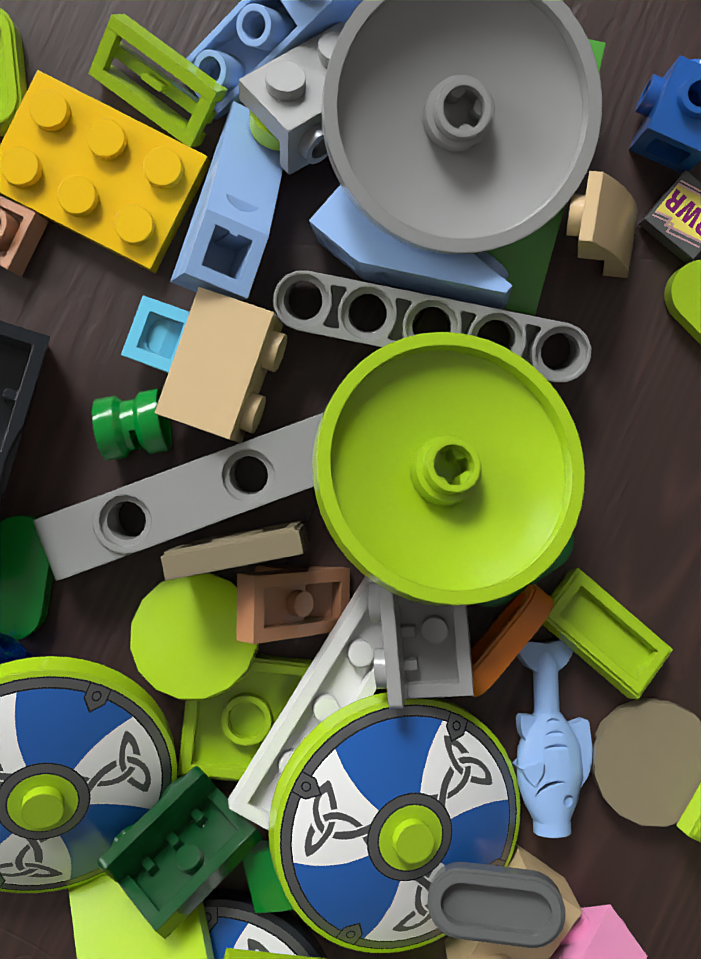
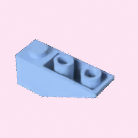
M241 0L186 58L220 85L228 89L223 101L217 102L213 109L217 112L214 119L217 120L228 113L233 101L239 104L243 103L239 99L240 78L342 21L345 24L363 0Z
M235 101L231 104L170 282L197 292L198 287L242 301L249 296L269 237L283 168L280 166V151L269 149L261 145L254 138L249 127V109Z
M341 185L309 220L317 241L364 281L501 310L509 302L512 285L506 281L509 274L493 256L487 252H479L476 255L474 253L454 255L433 253L400 242L370 222L357 209Z

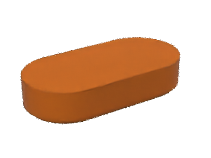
M536 584L528 585L523 592L514 597L471 648L474 681L473 697L482 695L495 683L549 616L554 605V599Z

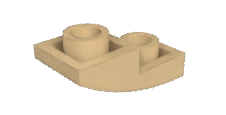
M589 171L586 195H572L567 235L579 237L578 258L605 260L602 276L628 278L638 209L629 191L604 172Z

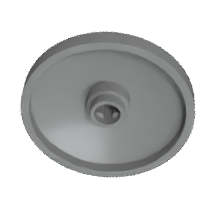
M363 0L345 23L329 59L321 104L324 141L333 170L345 193L357 209L386 234L412 247L433 253L450 255L473 254L496 249L528 236L553 218L569 201L587 173L595 153L602 119V91L596 58L581 24L563 0Z

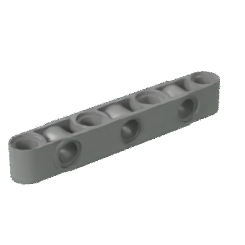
M323 413L34 520L33 523L55 580L67 578L313 487V449ZM246 456L258 458L267 468V484L260 491H246L236 481V466ZM127 501L137 504L145 513V528L139 535L127 532L120 524V508Z

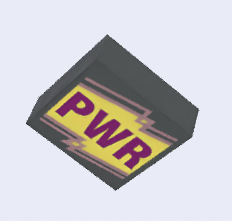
M686 170L675 179L638 224L685 264L693 260L701 251V182Z

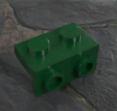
M195 766L185 776L174 780L164 790L161 799L135 824L123 829L97 863L106 875L120 885L155 932L166 939L263 837L245 817L229 809L226 796L199 766Z

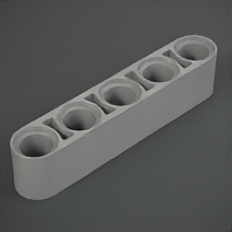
M294 271L285 275L277 284L273 294L274 309L278 318L286 326L334 338L384 347L394 341L413 336L412 322L415 315L424 308L436 307L441 309L447 317V332L477 337L479 329L486 322L491 320L501 321L509 332V342L506 348L534 366L548 381L568 382L577 378L586 370L591 359V345L587 335L579 327L565 322L313 271ZM301 282L315 284L322 294L320 312L311 319L298 317L289 305V296L292 289ZM364 294L378 296L384 302L387 309V317L384 324L374 331L358 329L350 317L352 303L357 297ZM562 333L570 344L569 357L561 366L548 368L541 358V348L549 336Z

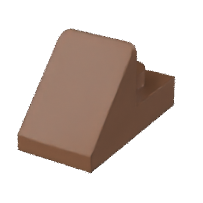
M262 565L257 566L254 572L237 574L236 640L258 644L330 633L350 602V568Z

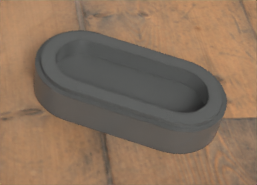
M453 862L443 866L434 875L429 887L428 910L431 919L438 929L453 938L526 948H539L554 941L561 933L565 923V906L560 890L552 879L539 871L470 862Z

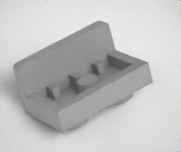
M342 21L239 79V99L280 141V166L289 175L309 163H319L328 156L322 128V93L330 56L336 40L345 25Z
M374 582L369 583V616L371 623H382L384 648H376L374 650L375 684L377 689H387L389 709H404L406 699L474 696L467 605H427L393 594Z

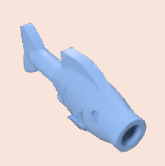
M559 638L544 642L529 641L517 655L523 665L533 671L534 713H518L516 715L517 732L521 738L517 746V758L512 762V765L517 773V782L524 804L533 819V832L538 836L548 838L566 837L571 834V818L578 803L581 787L589 775L593 758L589 721L581 717L567 721L560 712L558 671L567 664L573 654V650Z

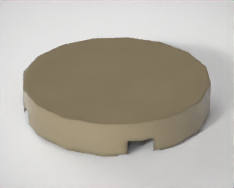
M639 698L617 706L600 722L594 735L596 740L593 744V758L590 771L597 790L620 816L641 826L667 827L678 823L701 783V721L688 709L676 703L661 701L657 698Z

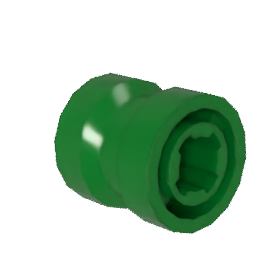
M160 389L141 391L132 400L122 401L116 396L94 400L92 406L94 435L98 449L105 461L127 458L133 450L144 449L149 454L171 451L172 428L170 418L155 413L162 393Z

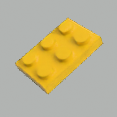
M37 70L0 144V196L22 205L53 223L156 274L211 163L206 155Z

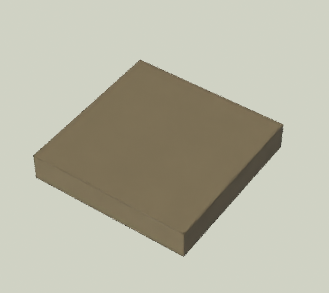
M297 520L186 542L165 551L164 555L161 556L165 581L303 554L310 543L306 522Z

